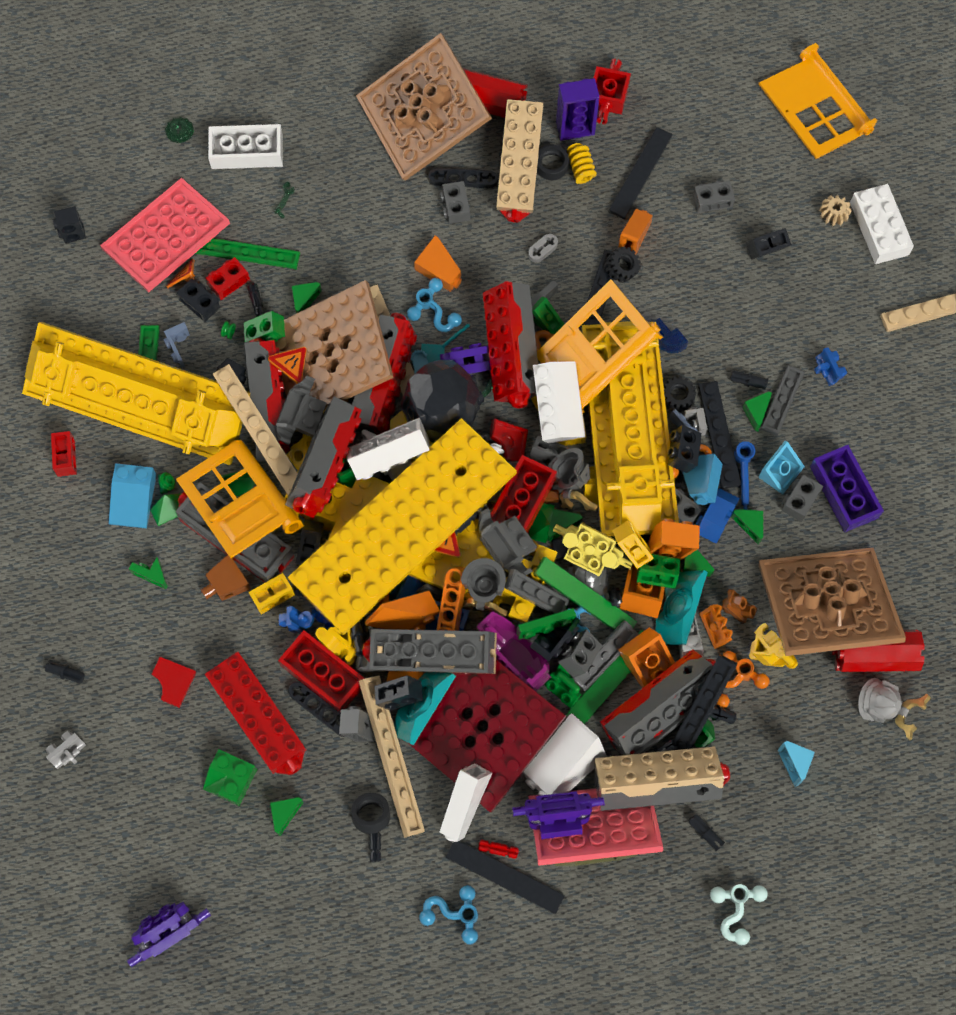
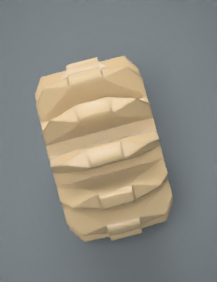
M830 195L828 199L823 200L820 207L821 219L826 218V224L832 221V226L836 222L839 225L843 224V221L846 222L851 213V208H849L850 202H845V197L840 199L838 195L835 198Z

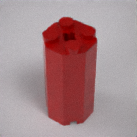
M463 68L489 114L505 118L507 99L526 101L527 91L524 90L528 88L527 84Z
M903 630L906 636L903 643L834 650L832 654L836 655L835 671H921L924 664V656H921V650H924L922 632L919 630Z

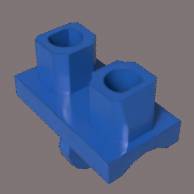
M827 347L815 357L818 366L814 371L816 374L822 373L829 386L834 385L847 374L845 367H838L836 363L839 360L837 351H830L829 347Z
M293 606L287 607L286 613L279 614V625L282 627L288 626L291 633L298 632L301 634L305 630L309 634L307 628L311 627L314 623L312 613L308 611L301 612Z

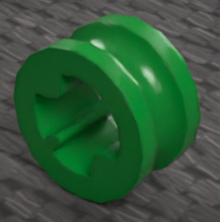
M225 321L222 326L221 337L227 336L231 340L236 330V324H230L228 321Z

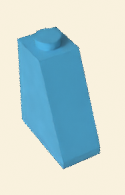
M715 454L700 455L698 466L688 473L683 472L689 495L698 505H706L716 501L722 463Z

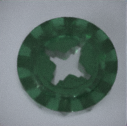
M181 116L178 119L173 118L171 122H167V127L165 128L166 136L175 143L186 142L193 136V124L187 118L183 119ZM179 124H181L182 129L178 134L176 129H178Z

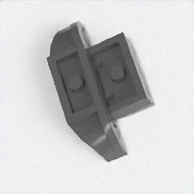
M306 375L300 383L296 384L289 391L275 424L277 438L285 444H290L294 431L311 438L315 434L326 402L309 395L315 382L314 378Z
M489 508L480 512L478 524L480 540L493 559L507 573L510 572V569H515L524 575L533 572L531 568L527 569L522 561L523 557L535 551L537 546L516 516L499 524L498 521L493 522L491 519Z

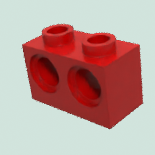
M235 257L232 260L226 261L219 269L210 272L206 277L208 286L220 300L250 280L248 272Z
M70 431L51 433L52 467L58 477L77 475L76 448L73 435Z

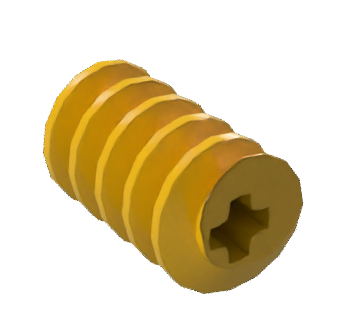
M580 143L570 145L566 152L569 156L574 178L576 179L575 182L577 184H584L594 178L597 172L592 164L593 159L590 158L591 153L588 152L589 147Z

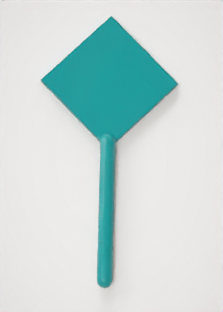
M466 324L442 345L421 344V350L427 354L428 363L440 360V354L445 353V347L470 327V324Z

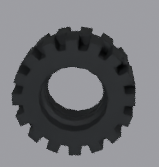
M629 247L617 248L606 259L605 266H608L606 271L610 272L608 275L610 277L613 276L615 281L618 279V282H626L639 273L641 260H638L639 256L635 255L634 250L630 251L631 248ZM619 258L625 260L628 265V271L623 270L619 266Z
M679 376V379L673 377L672 380L669 379L664 384L666 407L668 409L671 408L672 411L676 409L678 412L690 408L696 397V388L693 386V382H688V378L682 379V376ZM681 388L686 392V398L676 400L671 396V391Z

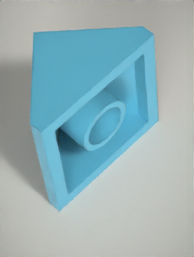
M784 441L764 466L759 478L781 494H784L805 466L790 444Z
M786 741L779 747L778 753L794 787H796L806 778L815 752Z

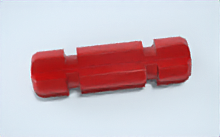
M483 839L479 842V851H490L489 853L500 856L508 855L509 858L514 859L518 856V847H507L508 845L496 842L488 843L489 841Z

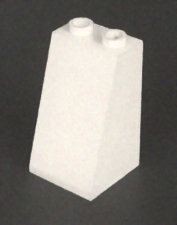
M571 713L524 770L527 778L525 782L532 790L536 788L539 791V796L570 792L594 769L595 758L607 757L599 737Z

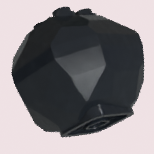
M436 360L424 365L407 381L406 390L401 401V408L407 422L420 418L429 440L436 442L461 418L472 427L477 412L480 410V405L484 402V396L476 386L475 377L469 375L463 367L452 360Z

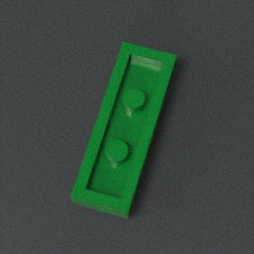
M572 608L518 625L516 630L518 640L522 638L531 639L538 633L543 632L547 634L555 628L571 626L576 618L575 610Z

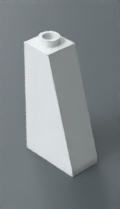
M477 764L460 770L440 829V833L444 834L445 838L449 841L458 842L465 837L492 772Z

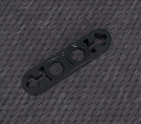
M433 168L428 174L429 182L435 186L464 181L465 187L493 188L498 183V175L490 170ZM435 174L439 176L437 180L434 179ZM452 175H457L459 179L457 181H451L449 177ZM469 176H475L477 180L475 182H469L467 178ZM488 177H492L493 180L488 182Z
M295 682L290 685L288 693L292 700L337 735L345 737L339 734L340 726L335 723L338 716H341L339 711L304 684ZM301 687V692L305 696L307 693H310L303 703L301 702L303 697L298 694L294 696V688L299 689ZM316 699L319 705L315 709H310L307 706L308 701ZM332 711L334 718L330 721L324 720V712Z

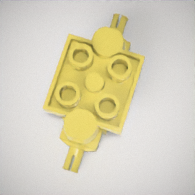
M581 523L579 528L570 525L567 529L556 524L553 529L554 532L563 536L562 543L569 548L564 559L597 576L601 575L604 567L616 569L619 565H622L630 570L633 565L631 561L623 558L624 551L616 547V539L584 523Z

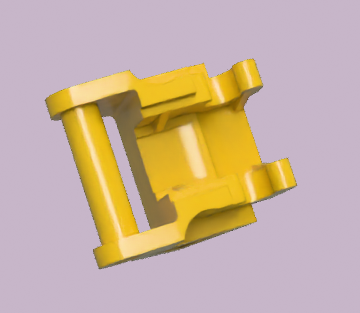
M766 623L760 625L754 632L756 637L751 644L749 658L759 660L766 666L783 667L786 665L789 669H794L798 665L796 657L794 655L785 656L781 639L776 632L769 631L764 635V631L769 626Z
M320 627L316 630L315 634L319 639L318 642L341 660L345 656V660L350 667L354 664L357 656L355 655L354 642L351 641V629L344 635L336 627H330L328 630Z

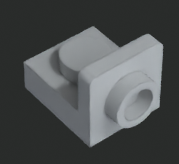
M691 407L685 410L683 415L686 420L693 419L692 426L702 435H705L707 424L704 409Z

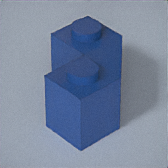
M719 488L715 503H709L710 505L704 517L700 515L696 525L700 526L699 535L717 544L740 498Z

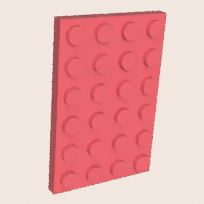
M181 178L100 246L106 254L149 293L227 227L230 222L228 218Z
M596 789L577 790L578 794L588 793L591 798H598ZM539 795L528 796L529 800L536 799V796ZM600 806L592 807L589 821L586 824H582L583 834L541 839L540 830L533 829L538 866L663 852V843L654 806L600 811Z

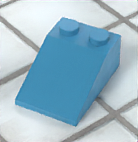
M115 464L111 486L110 525L147 529L157 477L154 468Z

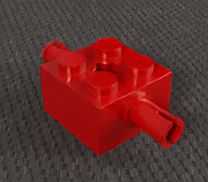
M612 59L609 69L596 66L594 78L599 93V112L597 115V123L599 124L602 118V124L607 123L609 112L621 115L623 112L631 73L620 71L622 61L619 59L616 65V59Z

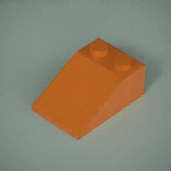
M663 519L655 526L647 545L652 554L678 558L681 561L699 549L700 526L693 525L689 521L677 523L673 519Z
M633 564L627 572L622 594L623 602L620 603L621 607L619 609L658 618L665 587L637 582V568Z
M430 591L381 604L365 621L366 626L381 629L424 630L425 625L434 621V617L440 610Z
M650 627L618 649L625 664L642 688L675 663L662 636Z

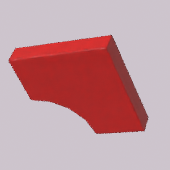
M494 419L491 423L489 438L494 440L504 450L503 458L506 461H519L525 453L528 430Z
M159 657L151 675L157 678L162 685L161 701L180 708L197 672Z

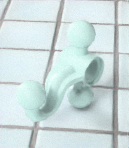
M738 884L731 887L730 890H724L718 886L711 890L710 897L713 902L722 903L725 899H730L736 905V912L725 918L721 923V933L724 938L729 941H735L739 945H746L749 942L750 934L746 929L740 928L735 933L729 931V926L742 918L744 915V903L749 898H753L757 902L766 900L768 892L765 887L757 885L752 890H749L745 885ZM738 888L743 891L744 897L742 900L735 898V889Z

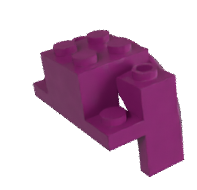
M491 612L476 626L479 631L497 633L496 659L530 687L538 690L551 678L548 674L549 662L530 647L532 642L529 639L522 638L518 640L516 635L517 627L504 616Z

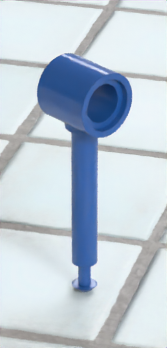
M747 441L739 443L734 450L735 460L741 464V503L744 506V510H747V505H749L748 463H750V460L755 455L754 445ZM741 449L748 452L747 457L741 455Z

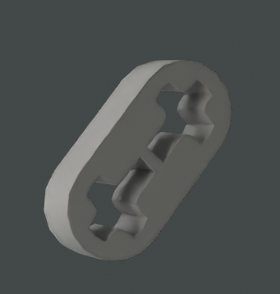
M553 234L543 236L530 247L528 252L529 259L535 263L544 260L557 248V237ZM547 240H548L549 242H550V241H553V245L548 244V245L546 246ZM533 251L536 253L540 251V256H533Z

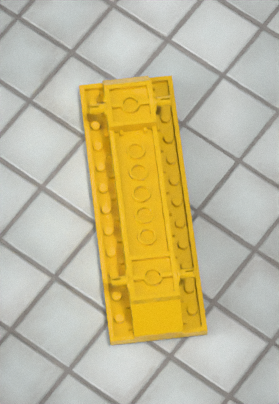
M631 321L618 322L611 329L623 344L639 331ZM598 324L582 325L581 329L584 336L591 343L605 328ZM607 333L594 345V348L607 362L620 349V346ZM656 338L589 402L600 529L602 533L608 536H614L612 530L628 520L640 535L652 534L655 526L663 519H673L674 522L679 523L673 467L668 465L669 457L667 454L670 449L659 342L658 338Z
M44 322L38 323L24 376L26 379L22 394L42 400V404L45 406L53 404L183 449L182 453L185 454L192 452L209 458L228 446L232 441L239 439L243 423L217 381ZM234 457L229 458L223 463L231 465Z
M462 418L430 446L429 451L424 452L288 576V579L343 635L362 617L371 613L370 610L372 611L377 603L480 507L483 508L487 501L517 474V470Z

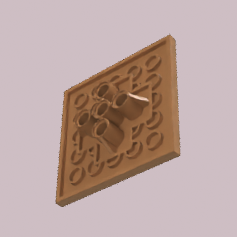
M441 33L356 95L403 180L413 176L492 119Z
M366 280L284 319L285 337L278 339L275 342V347H279L280 353L306 347L302 380L306 375L315 379L309 395L326 402L324 410L328 407L333 397L345 401L394 378L370 285ZM282 372L281 376L287 397L289 391L297 383Z
M874 548L759 560V569L785 656L905 642L906 636Z

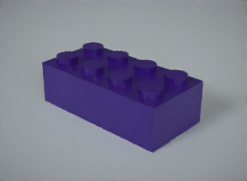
M595 78L559 84L556 125L560 141L595 135L599 105V93Z
M849 445L814 458L810 468L818 483L823 486L822 491L844 533L874 521L881 516L884 510Z

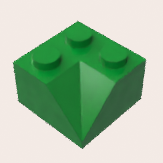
M218 749L209 767L203 790L240 806L257 772V768L255 765Z

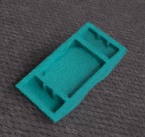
M707 571L679 572L676 588H665L666 600L663 611L656 618L655 631L662 636L666 645H686L708 573Z
M426 672L418 679L422 683L423 701L401 707L397 711L394 722L397 738L411 745L415 744L456 676L454 674Z

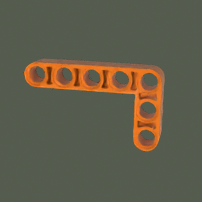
M456 566L446 573L437 630L459 631L466 588L462 584L461 578L460 581L454 579L453 572H458L460 577H462L465 569L462 566ZM450 591H454L457 594V600L451 599ZM447 610L453 612V620L447 617Z

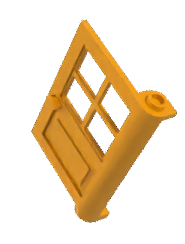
M817 43L808 46L801 52L800 58L803 60L802 62L759 82V86L815 159L853 141L863 134L869 135L873 132V127L877 122L876 118L870 120L820 57L817 53L819 48ZM832 97L841 110L825 118L815 104ZM812 107L821 120L805 127L796 114ZM845 114L854 128L839 135L828 121ZM825 124L834 135V138L819 145L809 131Z
M610 279L537 351V358L541 364L548 362H576L583 414L585 412L583 408L656 338L661 340L663 336L659 332L661 330L655 322L650 323L646 321L619 287ZM611 297L623 312L608 326L596 310ZM593 314L605 329L590 343L579 330V327ZM627 316L639 331L623 344L611 329ZM609 333L620 346V349L606 362L594 348V345Z
M242 440L232 441L228 446L176 479L230 558H233L281 525L286 534H292L304 527L294 510L285 505L286 499ZM236 456L244 469L224 481L216 467L229 458ZM212 470L221 484L201 496L192 482ZM248 473L257 486L236 498L228 484ZM225 488L234 501L213 513L205 499L220 489Z

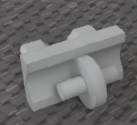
M66 731L61 737L64 741L61 745L57 747L54 743L46 748L48 754L46 758L57 769L62 765L65 766L70 761L74 765L78 762L75 756L80 753V750L86 744L76 733L73 734L70 731Z

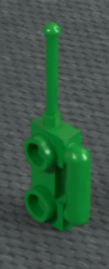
M563 671L551 673V678L544 685L549 691L560 698L563 704L570 708L573 707L582 695L579 692V685Z

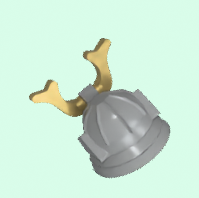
M878 678L869 679L864 684L859 695L858 707L864 720L884 723L885 719H892L897 716L895 718L896 725L905 731L906 737L909 740H912L913 732L917 727L914 724L906 725L904 720L909 710L914 706H919L925 710L926 704L931 697L926 694L919 699H909L903 702L898 692L899 687L885 680L881 681Z

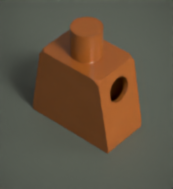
M227 555L206 573L210 584L202 588L201 592L206 599L217 593L221 601H224L251 588L234 560Z

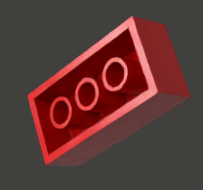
M522 455L515 467L517 474L507 482L490 516L493 522L498 521L499 524L516 516L528 533L556 480L557 471Z
M305 630L302 631L278 660L282 668L340 713L341 710L347 708L361 691L359 681L365 679Z

